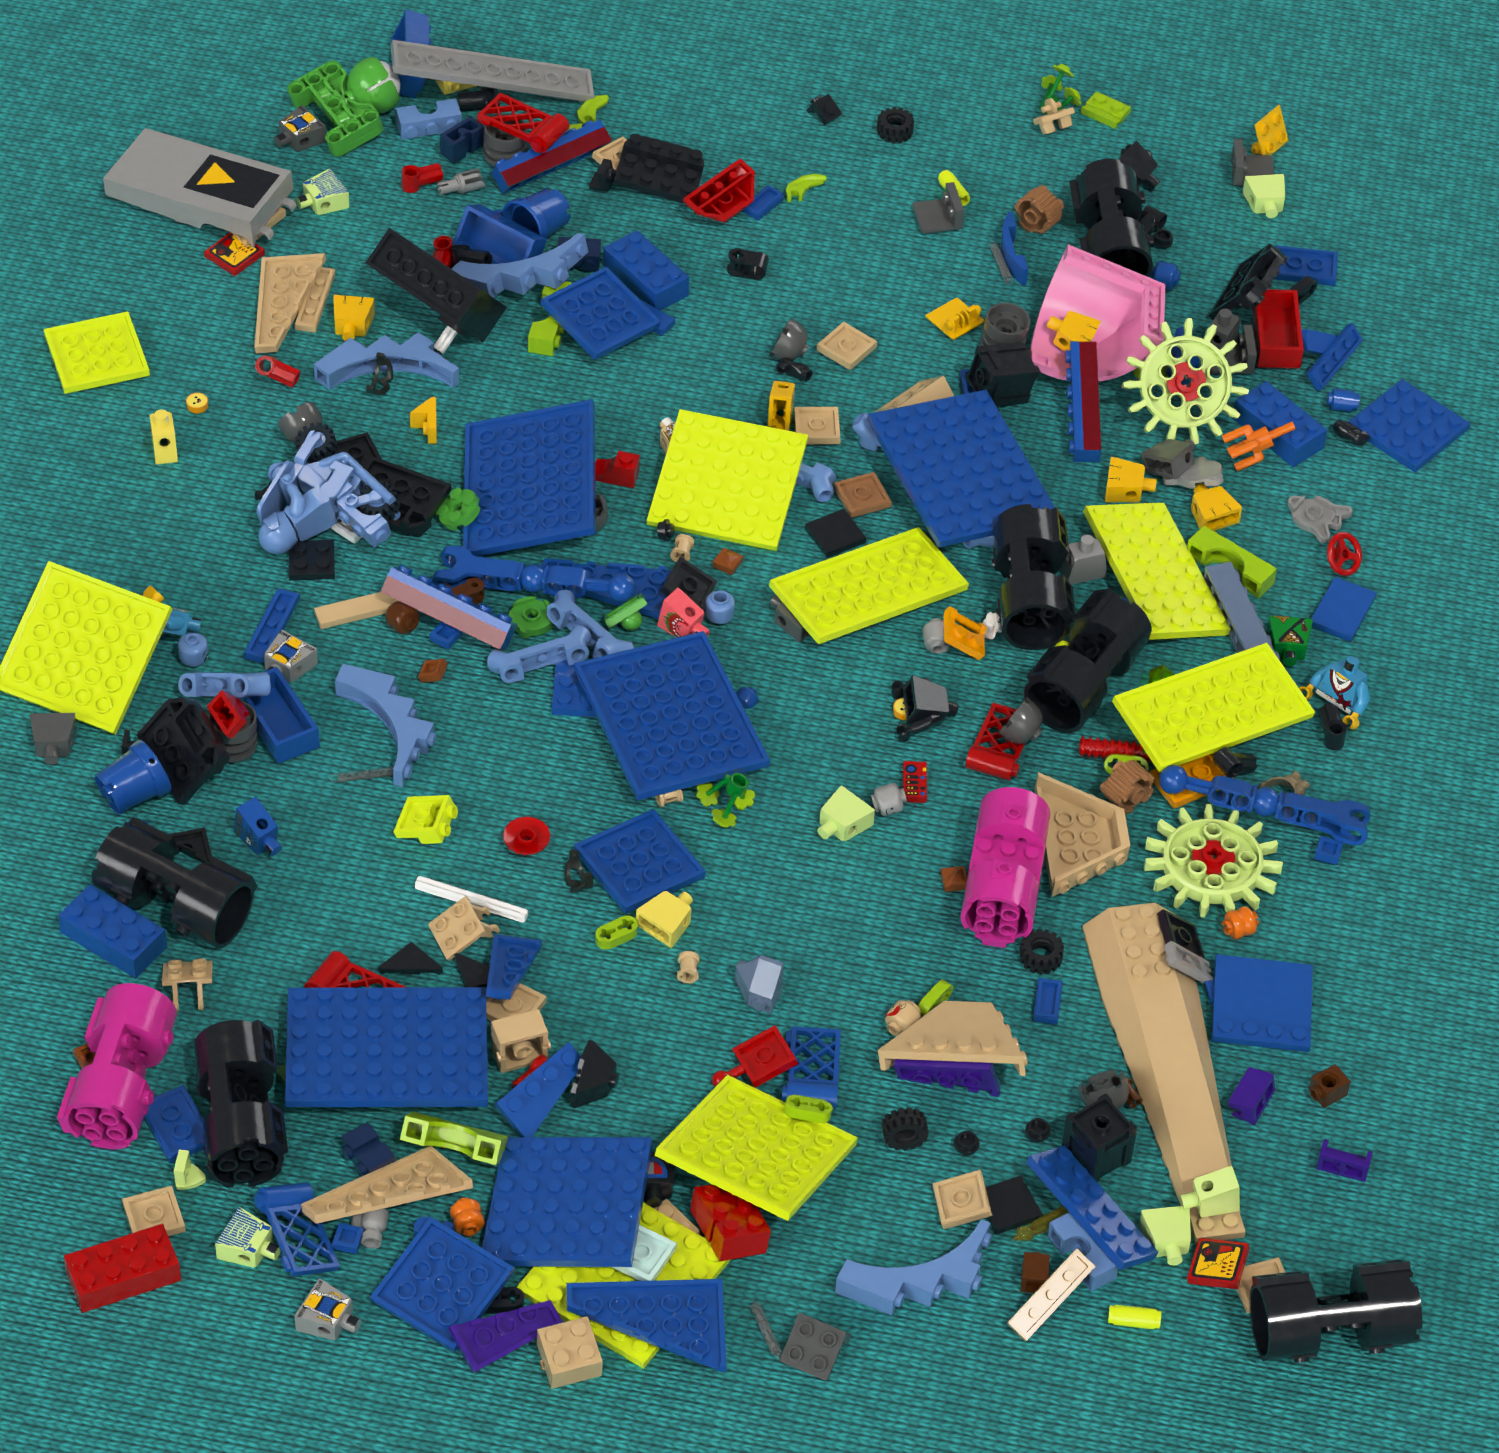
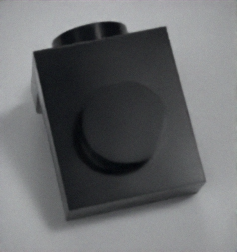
M829 94L824 97L820 95L810 101L812 105L807 109L808 113L814 110L824 126L842 115V112Z
M603 159L589 184L590 189L609 191L616 175L611 160Z

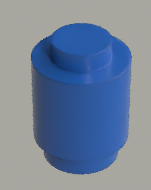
M1333 388L1332 392L1327 394L1326 404L1330 405V410L1357 411L1360 395L1353 390Z

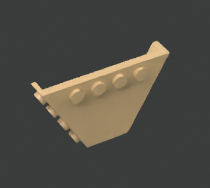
M1038 772L1034 786L1035 793L1046 801L1051 812L1045 848L1051 897L1059 893H1066L1070 888L1078 884H1084L1090 878L1102 875L1114 866L1124 864L1130 849L1124 809Z
M943 1001L878 1050L881 1070H887L893 1066L895 1059L1014 1064L1019 1075L1026 1076L1025 1066L1028 1065L1026 1054L1024 1051L1020 1052L1018 1040L1016 1037L1012 1038L1011 1029L1008 1024H1004L1001 1011H996L994 1005L990 1002Z

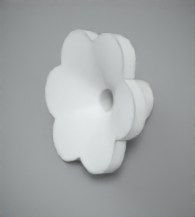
M989 612L982 624L987 626L984 638L992 640L997 632H1002V626L999 623V614Z

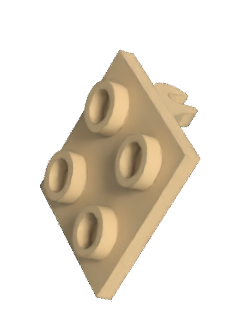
M464 896L428 924L448 961L454 958V954L462 952L480 937L492 938L494 937L493 931L500 932L496 924L488 925L480 921L484 920L482 914L490 915L489 909L472 905L467 896Z
M199 958L192 962L171 960L168 963H163L162 986L172 985L173 1004L177 1012H179L178 983L197 982L198 1010H204L203 984L212 983L213 961Z

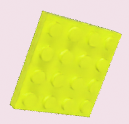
M128 311L44 329V336L64 394L150 376L149 367Z

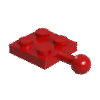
M774 1025L732 1048L740 1065L727 1072L723 1070L717 1071L712 1077V1084L716 1087L727 1075L737 1078L746 1073L756 1088L796 1066L798 1062L778 1028Z

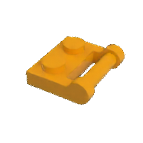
M949 606L943 616L944 642L977 660L982 659L985 656L984 635L987 631V626L981 622L976 623L959 614L957 609Z

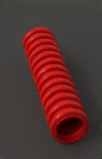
M1085 736L1080 738V757L1087 755L1088 758L1094 756V758L1102 756V759H1105L1108 755L1116 753L1142 756L1146 759L1147 763L1151 761L1141 744L1136 743V741L1129 743L1128 740L1121 742L1120 739L1116 742L1114 739L1107 741V738H1103V740H1100L1098 737H1096V740L1092 739V737L1085 739Z

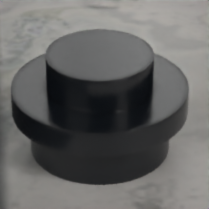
M1166 229L1157 230L1153 235V243L1159 248H1168L1173 244V236Z
M669 519L658 522V538L668 542L671 540V537H674V524L670 523Z
M1034 1118L1026 1125V1136L1035 1142L1045 1141L1050 1136V1126L1044 1119Z
M971 1131L961 1132L957 1135L954 1142L955 1149L964 1155L976 1153L980 1144L976 1134Z

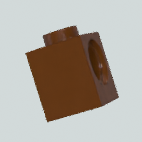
M1335 1064L1312 1076L1309 1092L1313 1100L1318 1101L1325 1108L1348 1095L1351 1081Z
M1024 1252L1020 1292L1035 1293L1048 1279L1049 1254Z

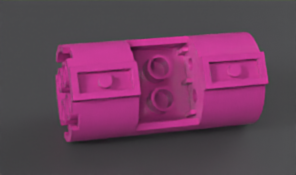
M1016 787L995 789L987 793L980 802L961 911V922L965 929L969 928L975 932V937L982 940V945L1006 948V944L1014 943L1016 938L1022 936L1026 938L1033 928L1051 812L1043 798L1026 789Z
M124 983L111 987L106 992L104 998L97 999L85 1034V1040L91 1052H96L92 1064L83 1067L77 1077H70L57 1115L64 1133H71L76 1138L81 1135L91 1140L90 1145L105 1149H123L129 1147L130 1142L133 1140H137L144 1116L147 1115L149 1106L152 1105L154 1100V1093L147 1081L144 1080L146 1068L158 1065L163 1060L164 1055L167 1054L169 1045L173 1042L172 1030L176 1021L177 1010L173 1002L163 993L145 985Z

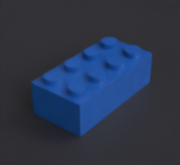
M406 9L391 37V43L392 40L431 45V38H429L431 30L429 16ZM398 74L400 79L399 94L415 99L418 91L421 92L424 87L425 78Z
M481 204L467 205L453 244L468 245L470 249L489 251L493 257L492 264L520 261L542 254L547 239Z
M636 230L603 247V266L607 267L639 299L661 311L689 296V276L639 231Z
M1267 381L1249 391L1247 395H1243L1235 400L1234 409L1240 413V416L1234 420L1241 426L1250 425L1253 431L1266 426L1269 432L1293 421L1296 429L1272 439L1274 446L1270 447L1273 452L1292 467H1295L1324 448L1328 430Z
M278 667L264 671L270 675V694L268 696L241 697L239 699L250 704L255 709L257 714V734L276 763L279 764L319 748L318 727Z
M91 884L58 915L62 934L135 979L167 948L164 928Z

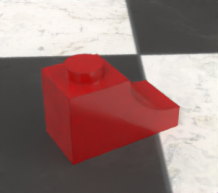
M618 451L617 455L613 458L597 459L595 462V481L634 489L640 471V455Z
M223 690L207 705L208 710L224 734L231 739L247 723L245 718L250 714L239 698Z

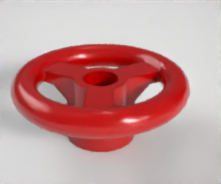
M1339 532L1330 539L1327 546V559L1331 568L1341 576H1350L1359 569L1362 561V550L1358 540L1352 534ZM1344 538L1352 543L1355 553L1350 552L1346 547ZM1349 559L1354 561L1351 568H1341L1344 561Z

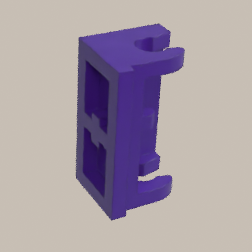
M1248 1067L1228 1101L1230 1107L1241 1111L1234 1110L1232 1113L1234 1117L1250 1122L1251 1125H1256L1275 1092L1274 1074Z
M1324 1139L1316 1169L1365 1182L1373 1152L1368 1150L1367 1157L1327 1147L1329 1140Z

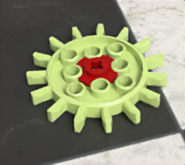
M1192 318L1185 319L1183 325L1184 335L1173 337L1167 322H1163L1160 324V330L1165 341L1155 346L1148 337L1143 335L1139 338V341L1150 352L1145 361H1141L1136 357H1127L1125 360L1130 366L1141 369L1139 381L1129 380L1122 383V388L1125 389L1139 388L1142 400L1132 404L1128 411L1129 413L1137 412L1143 407L1149 410L1153 417L1144 427L1146 433L1153 430L1158 421L1169 425L1166 439L1175 440L1177 428H1188L1190 440L1197 445L1199 444L1197 426L1207 423L1212 433L1218 437L1223 433L1214 418L1221 411L1234 419L1240 416V413L1228 406L1227 402L1230 393L1239 396L1247 395L1249 389L1232 386L1231 374L1242 372L1248 366L1247 363L1229 366L1224 355L1233 350L1237 344L1234 340L1226 343L1220 350L1210 343L1216 333V325L1212 324L1206 330L1205 336L1202 339L1192 336ZM1176 346L1181 349L1182 355L1180 358H1174L1171 355L1173 347ZM1195 356L1201 360L1199 368L1191 366L1190 360L1192 357ZM1163 366L1171 368L1172 375L1170 378H1165L1161 374ZM1211 367L1219 368V378L1211 377ZM1184 378L1185 380H1190V383L1187 384V386L1181 384V381L1184 380ZM1154 385L1161 387L1162 395L1160 397L1152 395L1151 389ZM1202 386H1207L1210 389L1211 393L1208 398L1201 396L1200 388ZM1173 395L1181 398V405L1179 407H1174L1171 404V397ZM1193 405L1200 408L1201 414L1199 417L1191 415L1190 408Z
M1206 804L1204 819L1192 820L1185 808H1180L1178 819L1182 825L1177 829L1162 819L1158 821L1157 831L1168 839L1165 842L1147 837L1145 850L1163 854V857L1145 858L1144 871L1164 870L1165 876L1155 880L1153 889L1155 892H1158L1172 885L1179 892L1175 896L1173 907L1178 909L1187 898L1201 902L1199 906L1200 917L1205 918L1209 911V904H1223L1225 912L1235 910L1234 901L1242 898L1254 910H1257L1260 898L1252 892L1256 887L1272 895L1275 893L1277 882L1265 878L1261 874H1281L1283 862L1264 860V855L1277 853L1278 842L1277 840L1261 844L1257 842L1255 838L1261 834L1263 826L1260 821L1245 830L1237 825L1239 811L1233 810L1228 821L1214 819V811L1211 804Z

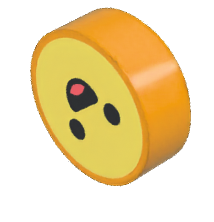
M202 393L190 394L186 398L187 410L195 414L205 412L208 409L207 396Z
M900 698L894 702L893 714L896 718L906 721L904 698Z

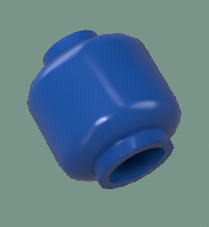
M1159 261L1153 267L1149 278L1164 283L1165 290L1171 291L1174 287L1178 286L1181 271L1178 270L1176 264Z

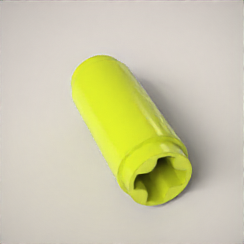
M949 170L942 171L938 176L940 185L945 190L946 183L954 182L962 206L967 205L970 201L969 193Z
M1110 1305L1108 1323L1117 1326L1160 1329L1161 1311L1152 1308Z

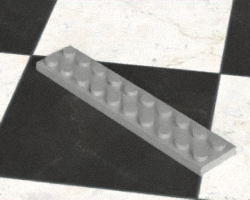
M392 40L391 43L393 73L558 97L561 99L578 101L594 99L590 69Z

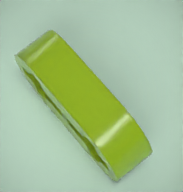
M1115 753L1108 755L1104 761V768L1110 775L1114 772L1111 766H1108V762H1112L1113 758H1117L1118 762L1122 760L1124 763L1129 760H1139L1141 765L1145 766L1144 769L1148 771V763L1142 756Z
M622 916L600 926L595 934L596 945L601 949L608 950L635 938L638 934L637 920L632 916Z
M941 979L920 1001L918 1005L921 1011L920 1015H926L940 1003L947 1001L953 992L954 986Z
M800 1095L788 1096L784 1106V1112L787 1116L816 1123L828 1122L833 1110L832 1105L825 1100Z

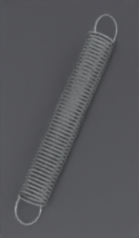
M995 245L994 249L991 246L1004 281H1008V279L1005 280L1007 275L1009 281H1011L1012 277L999 245Z
M389 767L385 768L384 772L380 776L379 774L382 768H379L378 772L374 776L373 773L376 769H373L367 778L366 776L369 770H366L364 775L360 778L361 773L363 772V770H361L359 774L355 777V779L354 775L357 771H354L348 780L347 778L350 772H347V774L342 780L341 778L344 773H341L338 777V782L349 781L350 779L351 781H354L356 779H368L369 777L379 778L382 776L387 777L388 775L393 776V768H391L390 772L387 775L386 772Z
M753 1301L755 1304L750 1308L753 1314L756 1313L761 1323L759 1327L764 1338L767 1337L769 1341L767 1345L772 1356H778L776 1354L781 1351L775 1336H773L774 1334L769 1323L766 1325L767 1323L762 1318L764 1315L767 1321L760 1303L758 1302L757 1304Z

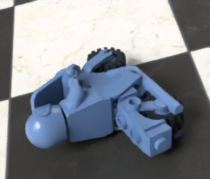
M317 422V426H314V423H310V428H307L305 425L303 427L304 431L299 430V436L295 438L298 452L295 455L294 463L287 460L274 463L269 468L268 478L272 483L257 506V515L261 524L258 538L263 549L272 554H284L298 542V539L299 541H304L331 528L340 519L344 524L348 523L358 537L362 536L373 547L386 541L391 535L388 525L389 517L393 520H397L400 517V502L395 488L391 487L388 482H386L385 486L383 481L378 482L347 452L336 454V449H338L337 440L332 428H329L327 424H324L322 427V424ZM300 488L305 493L304 495L299 491Z

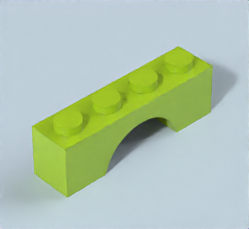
M565 281L557 289L544 285L542 298L572 284V282ZM552 316L542 321L533 322L528 335V352L554 356L555 349L559 348L561 344L560 333L564 334L565 329Z
M1206 526L1200 528L1188 540L1187 549L1191 552L1196 562L1203 566L1212 563L1231 562L1241 575L1242 586H1245L1247 592L1258 599L1275 582L1277 568Z
M412 1111L405 1115L400 1140L421 1146L453 1149L467 1154L474 1160L497 1165L506 1148L508 1136Z

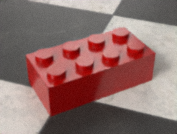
M1269 289L1262 294L1265 298L1259 305H1252L1257 367L1300 368L1304 349L1297 290Z
M163 1223L64 1255L66 1273L82 1313L181 1281L180 1265Z

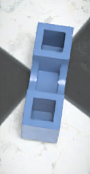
M456 98L436 101V111L431 114L420 113L416 105L396 108V125L402 140L444 133L462 122V114Z
M1070 1213L1050 1222L1048 1238L1062 1255L1078 1249L1096 1266L1083 1279L1084 1284L1091 1292L1117 1278L1118 1268Z

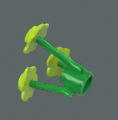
M1060 63L1057 66H1052L1054 70L1060 72L1058 77L1053 75L1042 77L1041 85L1047 91L1039 106L1040 110L1041 107L1045 106L1046 99L1052 98L1055 102L1059 101L1054 93L1056 90L1061 91L1063 89L1061 85L1063 75L1074 77L1066 64ZM1065 87L1064 96L1067 99L1061 103V107L1057 108V111L1063 109L1069 102L1073 105L1081 106L1079 92L1071 87Z
M734 773L732 776L726 774L724 779L715 786L710 782L697 785L698 792L696 796L704 806L709 807L711 804L716 805L718 803L717 798L720 795L718 789L726 784V792L731 796L726 809H713L711 812L713 820L725 828L736 825L735 821L737 818L734 814L730 813L734 804L737 809L744 810L747 806H753L754 791L747 790L750 781L741 773Z

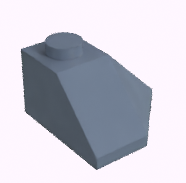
M762 955L754 957L753 961L750 962L745 960L737 962L735 982L749 1007L757 1011L772 1013L782 993L783 962Z

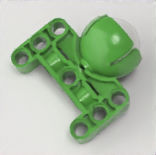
M367 57L359 61L352 68L349 76L339 62L333 60L291 82L287 87V91L294 107L298 108L302 105L305 107L315 102L335 128L327 132L325 139L331 154L338 157L382 133L384 127L379 114L390 111L400 101V79L398 74L393 73L391 65L379 61L376 57Z

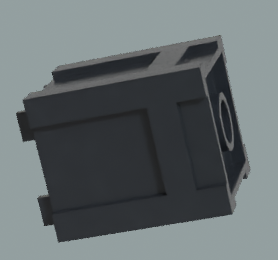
M1016 342L977 346L975 357L965 378L971 384L974 392L987 390L996 406L1028 403L1032 396L1031 390L1034 382L1041 371L1038 366L1034 365L1029 356L1031 353L1024 343Z
M1104 1094L1093 1104L1077 1113L1072 1112L1066 1116L1062 1146L1065 1145L1081 1165L1087 1169L1095 1181L1099 1182L1101 1177L1111 1171L1131 1163L1137 1127L1132 1121L1129 1122L1113 1105L1112 1099L1107 1094Z

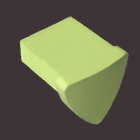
M179 1150L174 1168L176 1189H191L205 1183L206 1176L197 1166L191 1163L189 1151Z

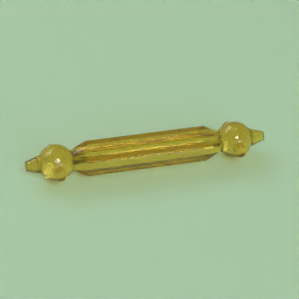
M1061 1206L1034 1220L1029 1227H1019L1014 1240H1031L1033 1238L1032 1235H1039L1049 1230L1051 1221L1069 1213V1211L1064 1206Z

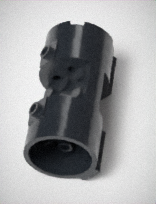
M1101 159L1086 165V169L1080 175L1077 174L1074 180H1069L1076 224L1083 223L1085 227L1090 229L1086 237L1079 238L1081 250L1149 277L1153 270L1150 248L1154 247L1152 235H1148L1147 227H1144L1142 223L1137 221L1140 214L1143 213L1142 204L1146 203L1144 191H1139L1134 169L1130 165L1127 166L1120 163L1118 159Z
M1031 504L1017 505L1002 512L998 516L995 526H993L995 548H993L994 558L992 559V565L1004 578H1008L1000 588L996 613L999 614L1002 634L1011 645L1025 650H1043L1063 641L1070 631V623L1074 622L1072 620L1075 616L1073 587L1064 574L1054 575L1062 567L1064 556L1069 554L1066 520L1057 507L1050 510L1047 507L1043 509L1034 508Z
M1111 588L1095 590L1072 618L1075 624L1070 630V644L1068 646L1049 647L1026 676L1029 682L1024 689V698L1026 700L1028 697L1040 708L1043 714L1042 723L1051 729L1064 733L1080 730L1086 721L1096 714L1098 707L1102 704L1108 688L1106 679L1110 675H1123L1127 673L1136 656L1149 641L1152 627L1145 612L1135 602L1130 604L1121 599V595L1114 593Z
M132 817L129 822H125L121 828L116 826L107 835L95 859L99 860L97 869L92 871V882L95 887L113 895L117 901L134 909L148 905L155 897L165 904L173 903L171 922L175 927L174 931L184 938L188 936L195 940L198 938L216 948H223L238 935L248 918L253 904L254 891L258 887L253 876L213 856L209 862H203L191 871L173 862L174 851L178 846L171 835L135 817Z
M258 1019L254 1022L229 1020L213 1024L199 1033L194 1042L197 1071L196 1089L202 1098L210 1102L212 1111L203 1123V1151L207 1160L208 1173L215 1182L224 1186L233 1187L234 1183H248V1187L257 1186L270 1181L281 1172L284 1154L288 1153L283 1110L268 1100V1092L274 1083L273 1073L278 1070L273 1030Z
M1396 1259L1353 1264L1349 1293L1316 1297L1310 1282L1309 1273L1303 1270L1252 1276L1253 1284L1250 1289L1249 1298L1250 1320L1259 1356L1263 1361L1291 1358L1296 1363L1310 1361L1309 1357L1317 1356L1319 1352L1321 1328H1323V1331L1339 1330L1338 1326L1348 1325V1328H1354L1361 1347L1369 1350L1371 1354L1384 1353L1385 1348H1390L1394 1345L1417 1343L1420 1340L1419 1334L1416 1335L1417 1329H1422V1307L1418 1286H1414L1410 1280V1277H1413L1410 1261Z

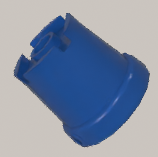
M545 188L528 197L511 200L504 205L502 210V216L546 239L566 225L571 218V214L567 215L566 209L569 208V204L564 195L556 189L550 191L548 190L549 188Z
M141 739L129 746L128 752L95 774L94 777L103 797H107L110 801L108 803L109 806L118 815L154 796L161 797L172 791L170 780L163 766L150 747ZM153 759L155 762L151 764L149 760Z

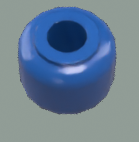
M741 687L736 693L745 709H751L759 701V697L756 694L757 691L752 687Z

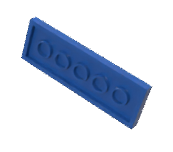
M1065 1145L1029 1156L1026 1162L1119 1270L1155 1259L1158 1251L1151 1242L1139 1231L1135 1224L1124 1214Z

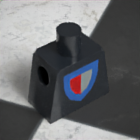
M652 1152L644 1195L647 1205L652 1208L659 1207L662 1204V1199L672 1198L677 1173V1166L656 1157L655 1152Z

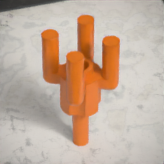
M1293 421L1269 432L1266 426L1253 431L1252 427L1247 424L1221 436L1224 443L1243 435L1246 436L1245 440L1226 448L1232 459L1245 453L1253 452L1254 455L1234 463L1238 472L1261 462L1264 459L1262 451L1274 446L1272 439L1291 432L1296 428Z

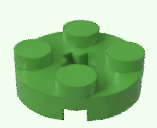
M455 488L450 492V496L445 499L436 514L439 516L440 522L447 529L458 530V526L463 524L466 527L478 516L480 512L478 505L480 499L472 490Z
M528 596L520 598L513 603V608L509 610V616L512 617V622L518 624L515 631L519 633L520 637L530 638L531 636L542 635L553 629V623L547 616V607L550 604L548 601L543 599L542 602L536 600V597ZM531 614L532 616H537V617H535V618H528V615Z

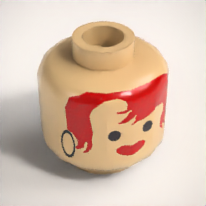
M910 1000L897 1001L885 1015L887 1030L894 1036L906 1030L921 1018L919 1007Z

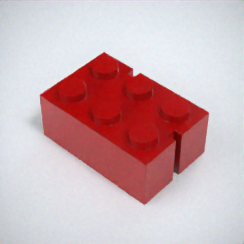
M712 1184L694 1187L690 1211L707 1241L711 1242V1248L719 1262L766 1253L771 1230L757 1206Z

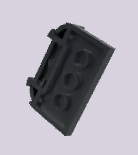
M636 133L631 134L630 138L623 145L613 185L684 203L683 198L699 187L704 168L703 154L696 149L693 150Z
M1268 244L1241 262L1208 316L1214 320L1221 309L1232 311L1233 308L1238 309L1241 306L1248 309L1253 304L1255 306L1259 305L1265 298L1262 294L1272 286V279L1279 274V267L1287 261L1288 257L1277 247Z
M373 456L364 466L378 482L383 481L384 486L386 482L390 483L391 487L393 486L397 492L400 502V517L397 520L389 517L388 525L390 530L404 535L421 537L432 526L431 520L451 492V484Z
M183 697L168 699L137 733L138 738L150 747L160 761L172 786L171 793L177 803L185 805L213 773L220 774L230 759L223 740L202 706L195 699Z

